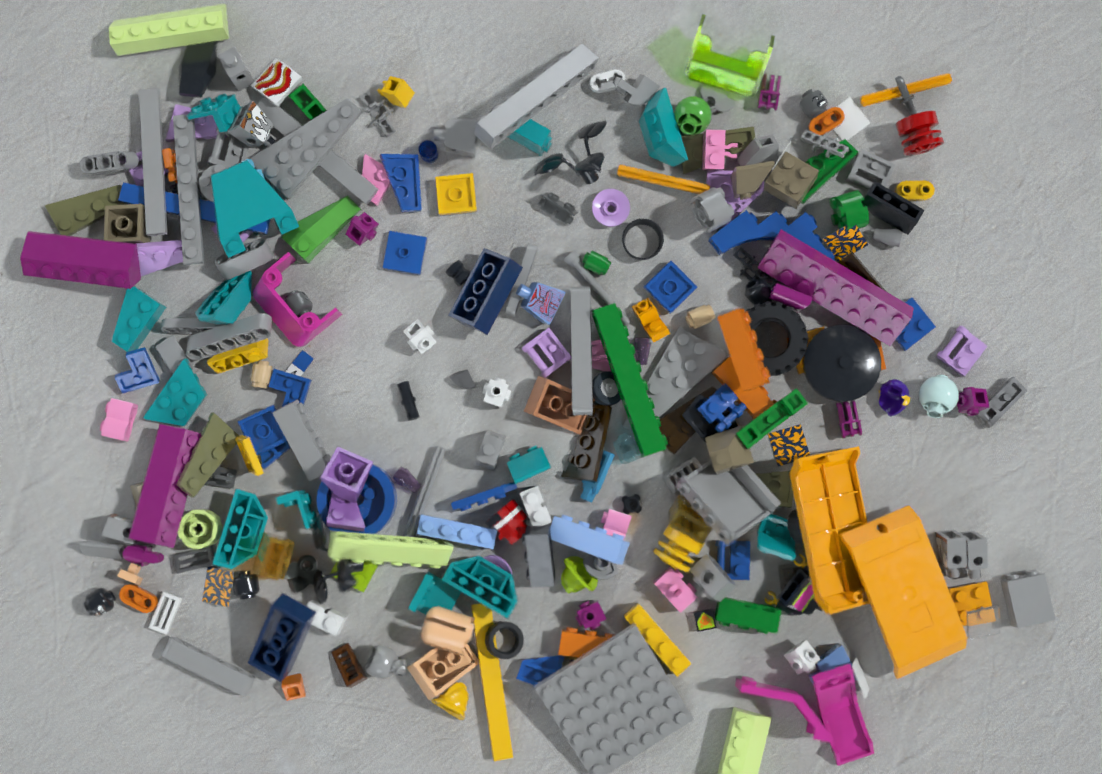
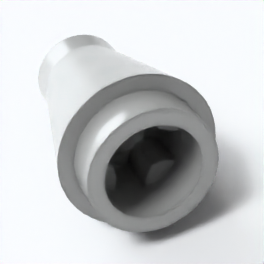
M875 228L873 240L880 241L893 248L894 246L899 247L903 232L898 231V229Z

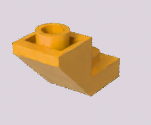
M649 298L632 306L634 313L653 343L670 334L669 329L660 319L656 307Z

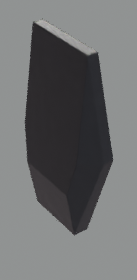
M217 41L186 46L179 66L180 96L202 98L216 74Z
M699 394L682 416L701 439L706 442L705 437L720 433L715 428L719 423L716 419L709 423L698 411L697 408L707 400V398ZM725 410L722 414L726 417L730 412ZM733 420L731 422L732 425L728 429H724L723 431L733 429L739 426L736 423V421Z

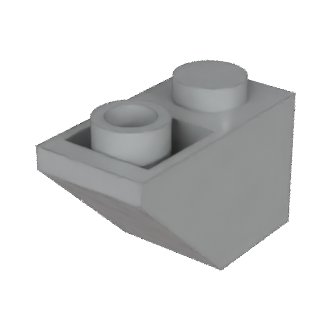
M773 135L755 138L736 158V162L739 166L774 161L776 164L779 159V144Z

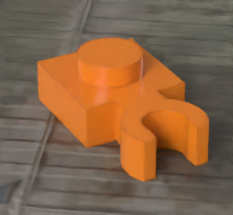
M170 148L163 149L164 165L169 170V182L175 181V183H178L175 150Z

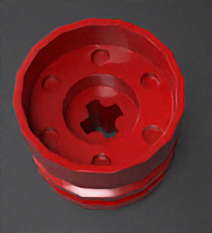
M935 111L920 112L903 118L896 123L899 136H908L907 139L901 142V145L906 147L903 149L904 155L927 153L944 144L943 138L938 137L942 134L941 130H931L939 124Z

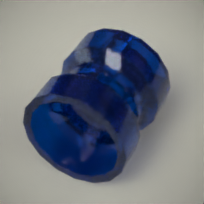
M425 140L420 143L418 151L421 159L426 163L435 162L439 157L436 144L431 140Z

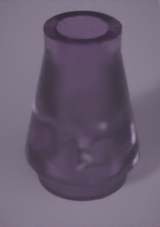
M636 337L633 342L636 362L639 361L640 365H647L652 344L650 338Z
M402 466L392 477L395 480L394 483L413 493L421 486V483L416 480L411 472Z

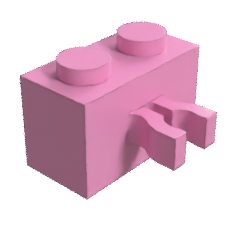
M705 130L703 132L702 170H723L725 156L732 159L737 158V154L725 152V150H729L731 147L737 148L738 144L731 143L725 145L726 130Z
M669 567L653 583L681 613L698 598L694 594L697 590L690 583L685 584L682 580L684 576L678 569L673 570Z

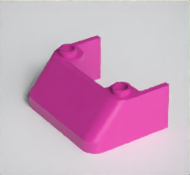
M288 252L264 272L253 290V297L262 309L271 316L273 322L288 340L297 347H303L337 320L342 313L337 308H334L321 320L312 312H306L299 318L275 291L282 283L283 277L281 273L296 261V258Z

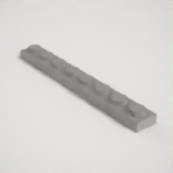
M188 114L173 116L183 264L193 265L204 263L195 124L194 119L189 120L187 118Z

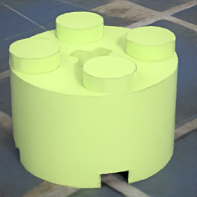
M192 510L182 517L178 535L189 548H206L218 542L222 534V522L220 516L211 510ZM198 526L203 528L202 532L198 530Z

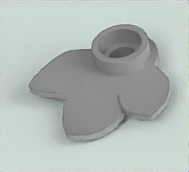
M707 81L701 88L702 99L713 105L710 107L712 113L716 111L727 112L736 104L734 100L728 98L729 84L714 87L710 81Z

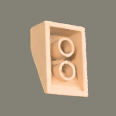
M465 644L464 649H462L466 651L464 656L434 647L407 667L428 700L438 696L479 664L478 658L468 644Z

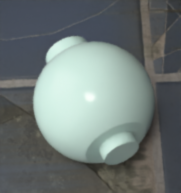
M937 375L927 379L919 390L920 403L927 410V415L932 418H941L943 414L951 411L959 399L957 386L945 375Z

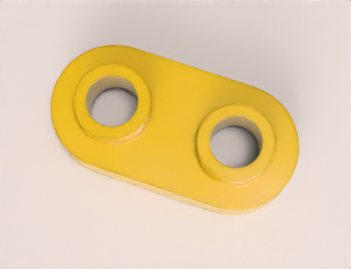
M902 181L895 188V193L908 201H926L933 196L935 191L933 184L929 181ZM907 187L909 193L904 192L903 188ZM923 187L928 189L927 193L923 192Z

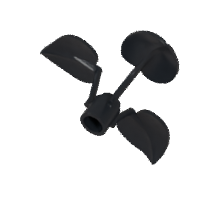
M607 121L589 124L579 132V139H584L588 156L586 159L574 166L566 158H563L562 153L553 154L546 157L537 166L534 175L551 172L558 168L561 163H566L578 176H582L587 185L596 182L599 179L597 172H601L605 156L602 152L591 154L588 140L600 134L605 128Z
M320 514L313 525L312 539L316 549H321V551L328 553V549L325 548L326 534L322 514ZM340 559L337 572L323 577L322 571H317L314 575L313 587L318 602L323 604L327 600L328 588L326 580L328 578L337 576L339 591H349L358 582L352 573L362 572L363 563L352 562V559Z

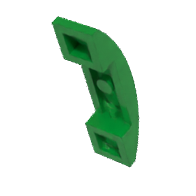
M796 388L744 426L736 435L744 446L749 449L808 403Z

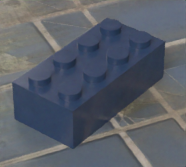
M484 248L448 316L465 326L488 335L523 267L509 257Z
M282 593L269 609L248 664L282 682L292 670L317 612Z

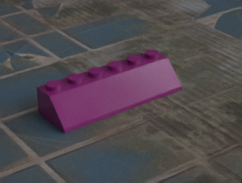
M33 231L27 232L20 256L24 276L131 289L141 280L137 244Z
M159 424L128 539L174 548L188 496L177 486V483L187 462L192 457V451L195 445L198 444L201 433Z

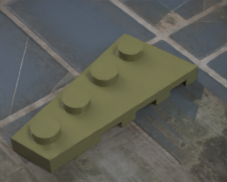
M754 126L726 130L725 145L731 143L738 144L737 148L731 147L729 150H725V152L737 154L744 151L755 139ZM703 133L681 136L688 157L687 161L681 163L683 175L702 168Z
M116 185L47 204L45 207L60 234L72 236L104 218L105 206L127 205V203L118 201L122 185Z
M791 470L755 473L780 501L781 504L778 507L792 508L793 488L790 478Z

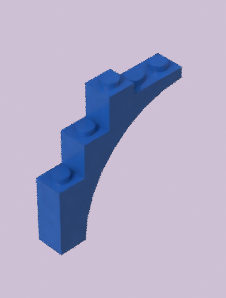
M745 210L708 240L720 256L731 248L744 243L760 240L773 241L782 229L832 260L835 258L831 250L826 249L822 245L823 241L819 235H814L813 231L818 227L816 225L817 221L811 214L808 215L807 212L790 225H787L786 218L781 213L778 214L777 211L760 224H757L755 215Z

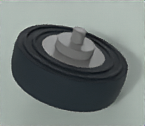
M601 372L593 378L592 393L593 399L597 403L612 406L621 400L612 372Z

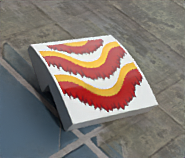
M275 58L251 87L278 107L303 79L294 70Z

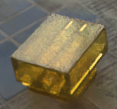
M680 494V496L676 497L668 511V525L704 544L712 528L705 522L697 510L692 507L684 495Z
M264 532L252 570L261 577L277 581L278 579L283 580L293 553L294 541Z

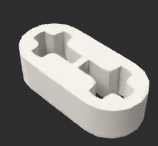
M620 70L596 74L590 80V88L594 93L615 90L617 86L610 80H613L614 76L617 75V77L625 81V75ZM596 80H599V82L602 83L601 88H598L597 85H594Z

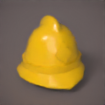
M456 682L443 694H440L438 698L431 699V702L457 719L464 720L469 699L467 686L462 682Z

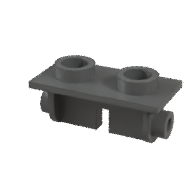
M552 192L543 194L542 197L545 200L542 198L538 203L541 209L551 215L556 209L558 212L555 218L565 224H571L574 220L571 216L578 214L575 206L568 202L563 203L559 200V196Z
M218 467L205 484L234 489L237 470Z

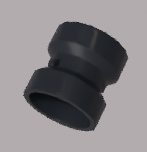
M460 260L453 263L446 270V274L454 279V283L458 287L467 281L471 273L469 270H465Z

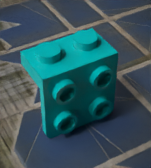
M221 94L214 99L207 97L200 100L199 105L191 108L187 118L190 120L212 115L219 131L225 132L232 126L241 106L238 104L234 94L228 96Z
M770 514L760 522L757 529V548L761 552L777 555L784 560L795 559V541L788 531V519Z

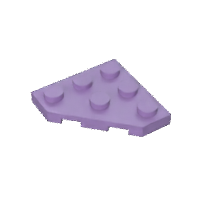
M707 170L706 184L710 185V188H722L727 204H730L734 210L731 221L764 191L763 181L750 199L740 200V198H734L730 177L733 171Z

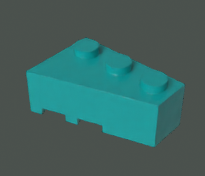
M136 286L127 289L112 342L126 352L138 349L167 307Z

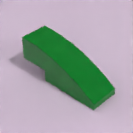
M304 83L289 95L310 121L327 111Z

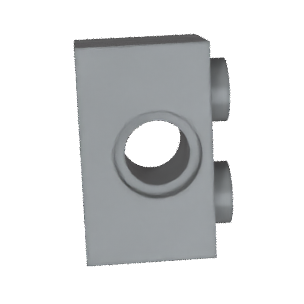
M707 554L690 569V572L694 575L692 579L699 586H703L705 589L703 592L710 600L715 599L721 602L737 586L717 561ZM714 576L713 581L710 583V578Z

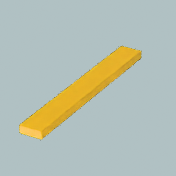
M482 603L472 604L471 612L472 617L475 618L473 621L492 757L495 762L513 758L499 658L491 655L485 645V634L489 627L494 624L492 609ZM494 636L493 642L494 646L497 648L496 636Z

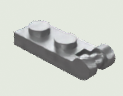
M1011 377L988 400L989 408L979 411V414L975 416L978 419L981 418L985 422L984 425L990 428L1028 390L1015 377ZM989 410L994 413L991 417L987 414Z

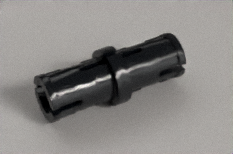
M409 381L397 384L402 399L401 404L404 405L408 421L420 418L415 403L416 398L413 397Z

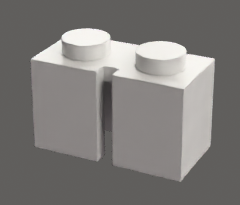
M538 486L520 493L533 526L546 525L552 522L546 505L541 506L544 499Z
M316 600L309 601L307 607L317 612L311 625L335 636L340 634L348 616L333 608L328 613H325L329 608L328 606L320 604Z

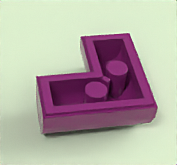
M778 283L773 286L769 299L793 308V311L796 313L808 307L813 299L809 295Z

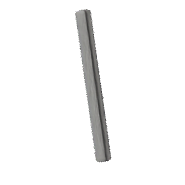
M436 446L403 536H415L420 516L423 514L445 453V449Z

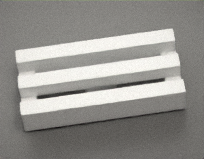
M163 591L148 628L167 635L182 597ZM167 597L169 600L157 627L155 625ZM173 600H175L174 606L172 608L166 626L164 629H162L167 618V615L169 613V610L171 608V605L173 603Z

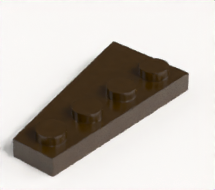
M593 404V415H587L582 435L577 438L573 455L570 454L567 461L569 462L566 471L563 470L561 477L597 482L612 412L611 406Z

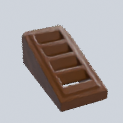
M349 643L331 652L346 687L352 688L368 679ZM347 651V652H348V655H346V656H344V657H342V658L340 659V658H339V655H341V654H343V653H345V652ZM351 658V662H349L346 665H343V662ZM353 666L355 667L354 670L347 673V669ZM358 674V677L351 680V676Z

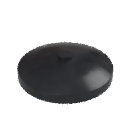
M834 325L823 329L810 340L803 356V370L809 385L819 395L831 401L847 402L864 396L874 387L881 372V356L874 340L863 330L850 325Z

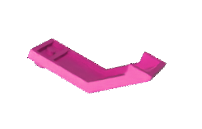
M850 663L812 676L819 715L823 726L834 739L833 743L829 742L837 766L874 754L873 742L868 734L858 705L854 674Z
M742 676V679L736 678L735 686L740 692L793 702L807 720L806 733L813 734L814 740L833 743L834 739L801 695L794 689L754 681V678Z

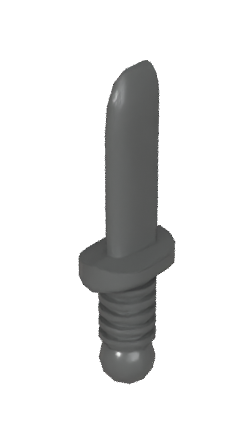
M901 76L895 77L903 99L901 104L905 103L910 116L916 114L917 112L912 102V99L915 98L914 95L910 96L905 81Z

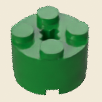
M858 190L829 199V204L833 210L831 221L839 229L846 225L847 230L857 225L858 229H861L869 224L867 206L863 207L861 201L864 198Z

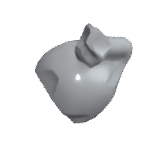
M382 645L373 647L365 666L367 673L381 679L388 678L394 674L404 675L407 672L405 661L399 660L397 654L392 649Z

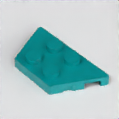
M187 358L182 360L144 415V419L179 426H186L206 398L207 393L204 387L200 385L196 373H193Z

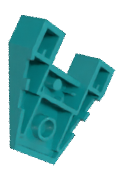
M247 160L211 175L217 236L228 258L246 250L238 233L273 218L281 234L299 227L289 205Z

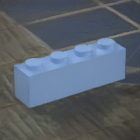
M425 514L420 516L417 534L489 549H494L498 532L494 528Z
M562 514L561 517L554 516L550 527L552 540L615 564H623L630 542L624 540V536L613 533V536L606 534L607 530L596 527L594 530L589 528V523L580 520L578 523L572 522L573 518Z

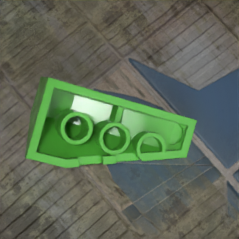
M346 196L298 221V228L284 233L281 237L304 260L310 263L352 220L361 208Z

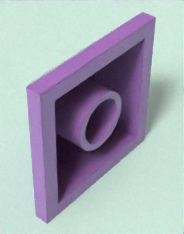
M337 446L320 479L336 496L355 504L365 485L373 461Z

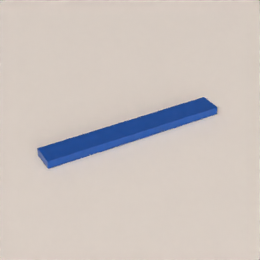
M123 182L118 201L127 204H143L145 206L144 187ZM165 192L166 212L180 215L178 194ZM200 199L201 220L216 223L214 202ZM271 219L246 230L267 234Z

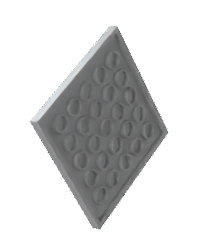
M635 623L534 685L536 692L589 774H608L694 720Z

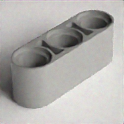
M126 151L85 156L80 161V169L88 174L129 170L138 165V156L134 152Z
M258 239L244 245L245 251L228 258L226 253L219 256L214 263L222 277L226 280L271 261L274 255L266 240Z

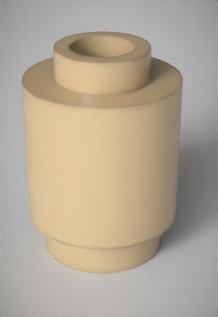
M702 305L688 311V316L685 317L688 326L697 329L711 323L715 319V314L710 305Z
M259 360L257 364L253 363L250 380L252 387L267 389L273 367L269 366L268 361Z

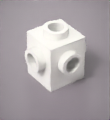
M418 319L403 330L409 338L407 343L413 350L418 349L421 354L429 350L436 343L432 337L435 333L428 325L424 327Z
M496 377L495 380L490 379L489 383L486 382L482 392L485 394L483 402L503 408L504 401L509 400L512 391L509 390L506 380ZM499 389L500 393L495 395L494 390Z
M807 640L796 644L784 655L798 675L803 672L808 674L816 668L815 664L820 660Z

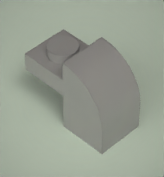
M642 74L638 76L633 86L619 77H616L613 81V84L617 86L616 90L626 95L624 100L634 105L647 103L660 87Z

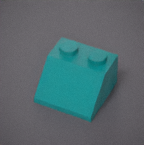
M537 445L527 449V454L520 456L518 453L509 457L510 461L507 462L515 484L551 469L543 448H538Z

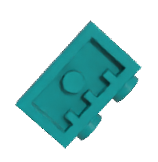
M298 490L276 497L277 504H284V507L298 504L305 529L313 528L317 516L315 511L312 512L310 504H312L310 494L306 493V490Z
M428 572L408 609L413 612L419 611L427 615L431 608L436 606L452 611L461 591L444 582L438 576Z

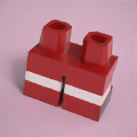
M512 499L485 523L489 528L494 526L500 532L499 540L505 537L512 545L522 537V534H525L527 525L524 520L527 516L516 501Z

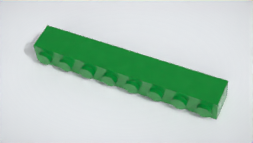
M613 303L593 310L591 314L641 457L644 458L666 450V445H668L667 439L664 434H661L659 429L661 422L659 417L655 416L653 412L655 408L652 398L648 397L646 392L648 385L646 380H642L640 372H642L641 365L634 358L635 348L628 341L627 336H629L627 326H623L621 321L623 315L620 307Z

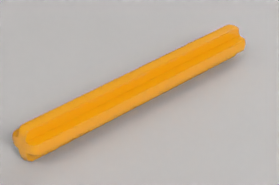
M950 73L908 83L906 86L909 94L950 84L952 77ZM897 86L863 95L860 98V102L865 107L902 96Z
M619 165L617 170L618 176L691 193L701 194L710 189L708 184L625 165Z

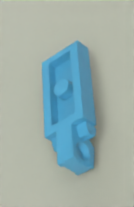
M603 450L597 482L582 480L583 492L580 498L592 503L602 487L615 456L614 454Z

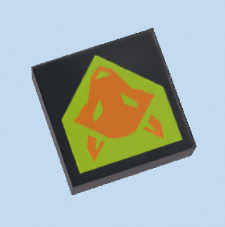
M712 608L693 612L697 632L717 628Z

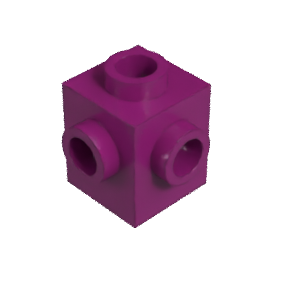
M364 212L360 216L356 215L352 218L345 235L361 246L367 240H373L377 234L376 229L379 223Z
M975 387L964 388L959 393L957 402L958 413H967V416H975L979 414V411L989 408L987 390Z
M588 600L578 605V615L575 618L580 627L584 625L585 629L590 628V630L601 626L600 622L606 620L598 600L591 603ZM588 613L593 614L591 618L586 617Z

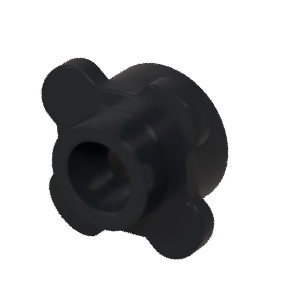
M638 494L622 497L621 501L624 503L623 512L625 514L641 512L642 507L640 506V496Z

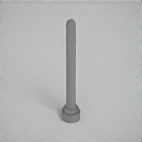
M576 250L571 252L564 259L568 266L571 265L578 270L606 305L615 303L588 270L584 268L580 262V255ZM622 312L623 318H621V321L624 325H628L630 320Z

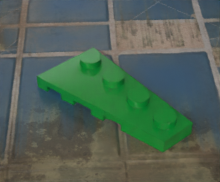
M846 139L839 142L849 147V151L844 154V158L834 154L827 158V150L825 149L819 155L813 156L805 162L819 170L816 181L802 200V205L858 154V151Z

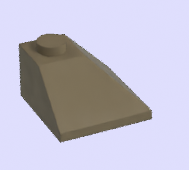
M774 161L735 167L730 176L734 198H740V200L750 199L775 165Z
M742 426L705 437L709 455L717 475L754 463L750 448L747 449L736 435L743 428Z

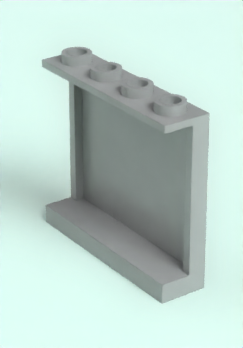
M710 460L688 476L683 475L675 485L679 492L691 503L692 507L703 517L705 522L715 531L719 539L727 546L773 513L781 504L748 465L717 475Z

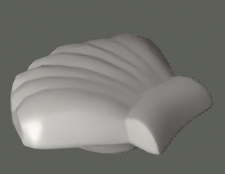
M589 555L583 560L586 571L596 579L608 580L618 574V568L613 562L594 555Z

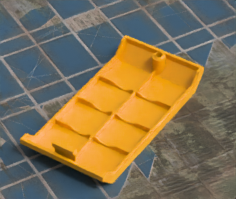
M859 446L797 458L790 471L814 598L826 614L870 603L851 554L839 536L844 532L867 523L856 469V462L861 454Z
M910 505L839 535L841 541L851 554L893 660V672L896 679L966 648L967 635L922 521Z

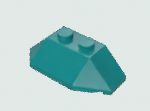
M662 88L647 102L638 122L649 157L675 167L687 161L688 157L667 89Z
M251 271L224 280L196 310L195 314L199 321L213 324H233L251 301Z
M240 489L235 490L212 563L213 565L233 569L257 555L268 516L254 493Z
M481 556L452 562L442 578L444 582L507 619L518 602L513 575Z

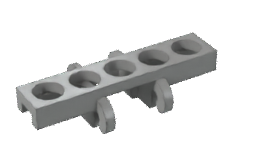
M368 90L366 94L360 96L367 106L365 112H371L376 120L373 124L375 126L379 124L385 135L389 137L396 131L386 116L391 115L394 110L393 108L389 109L387 106V99H381L377 103ZM366 96H369L371 98L370 102H367L365 100ZM382 105H383V107H384L385 110H386V112H384V113H383V111L380 109V106H382ZM377 111L382 113L379 118L375 117ZM386 120L387 123L382 125L381 122ZM388 126L392 129L390 133H387L385 130Z
M805 130L800 137L801 141L813 145V152H816V149H819V147L826 149L827 158L832 154L844 158V154L849 151V147L839 143V137L832 138L829 136V133L821 136Z

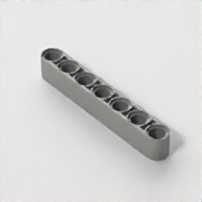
M571 287L573 416L593 415L590 287Z

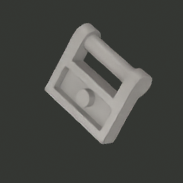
M217 127L214 148L207 163L211 165L223 164L227 167L241 163L246 159L249 146L228 133L229 129L225 132H220ZM227 135L231 137L225 160L223 161L219 160L224 137Z
M861 149L846 181L850 183L853 181L869 189L873 182L856 175L859 170L880 180V184L886 187L896 165Z

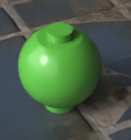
M686 97L677 104L674 110L679 130L688 135L702 133L711 122L712 112L710 106L700 97Z

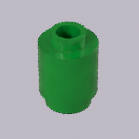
M593 250L591 253L587 252L582 261L585 263L584 268L604 276L612 263L607 257Z

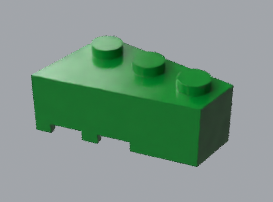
M725 597L721 602L717 601L714 618L716 621H719V625L730 627V624L738 625L737 628L743 630L752 628L757 629L759 633L768 634L770 632L778 634L782 610L774 606Z

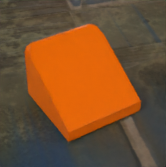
M301 673L284 678L281 687L286 701L306 697Z

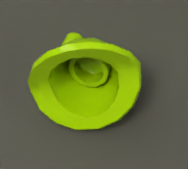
M570 556L563 559L566 567L561 575V584L567 593L579 592L584 588L592 592L597 587L598 579L589 575L583 565L584 559L578 556Z

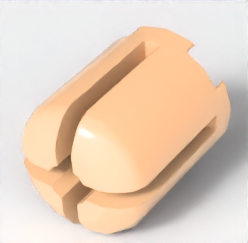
M439 606L433 607L427 612L421 630V639L427 645L464 656L466 651L462 649L470 641L474 627L472 623L475 618Z

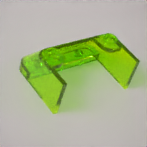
M702 14L685 68L686 77L692 81L745 97L754 96L759 89L769 61L775 36L771 35L766 52L755 50L748 55L747 61L739 60L711 51V37L701 33L706 15Z

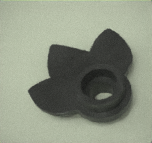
M311 555L301 556L298 561L291 562L285 567L282 577L292 579L295 590L297 592L302 591L309 583L313 585L314 575L319 571L316 559ZM309 561L310 566L304 567L303 563Z

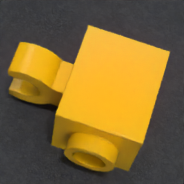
M390 76L387 81H382L384 87L382 90H377L392 105L403 108L407 107L415 94L404 79Z

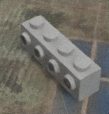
M297 399L273 412V415L308 480L311 481L323 474L331 456L323 448V440L316 435L313 422L308 420L304 405L299 403Z

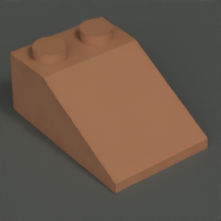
M537 377L524 412L581 435L587 415L573 416L572 389L549 379Z

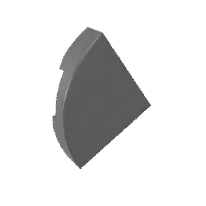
M468 369L450 377L459 387L468 389L476 387Z

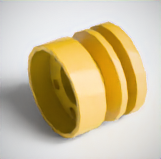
M669 523L663 533L669 539V542L658 541V544L665 549L662 551L655 547L653 553L669 566L689 572L690 567L684 561L693 564L694 560L688 556L689 552L699 555L705 543Z

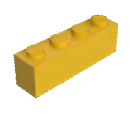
M636 603L624 614V617L631 625L635 623L648 645L677 677L692 664L639 603Z

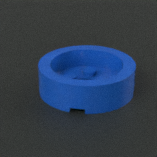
M373 464L360 493L364 501L361 505H358L365 525L364 532L328 527L331 531L376 534L389 524L397 507V491L386 471ZM321 481L317 493V508L319 515L322 514V521L326 525L333 492Z

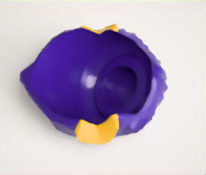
M889 380L881 384V388L878 390L879 405L890 417L902 412L910 402L909 389L900 380Z

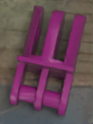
M763 73L761 90L758 96V108H774V111H777L781 76H777L775 91H773L775 75L770 74L767 90H765L767 74Z
M855 400L850 401V404L848 401L843 402V407L841 403H836L840 421L838 425L842 438L844 439L846 436L854 437L855 434L861 436V420L858 418ZM854 422H856V429H853L852 426ZM844 424H848L849 430L844 429Z
M133 544L127 546L123 551V557L126 561L141 566H147L149 563H160L164 560L162 553L152 551L153 546Z

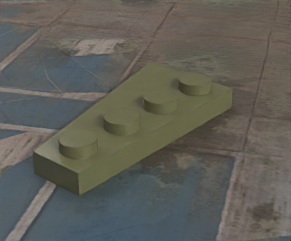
M214 412L210 413L209 421L200 434L201 438L198 444L195 445L192 457L187 462L177 483V486L190 497H195L237 444L235 438L239 435Z

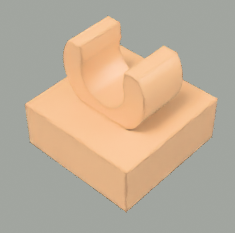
M133 563L130 564L128 571L121 569L117 576L139 586L143 578L137 576L141 567Z

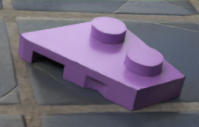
M332 493L326 526L364 532L365 525L357 502L354 504Z

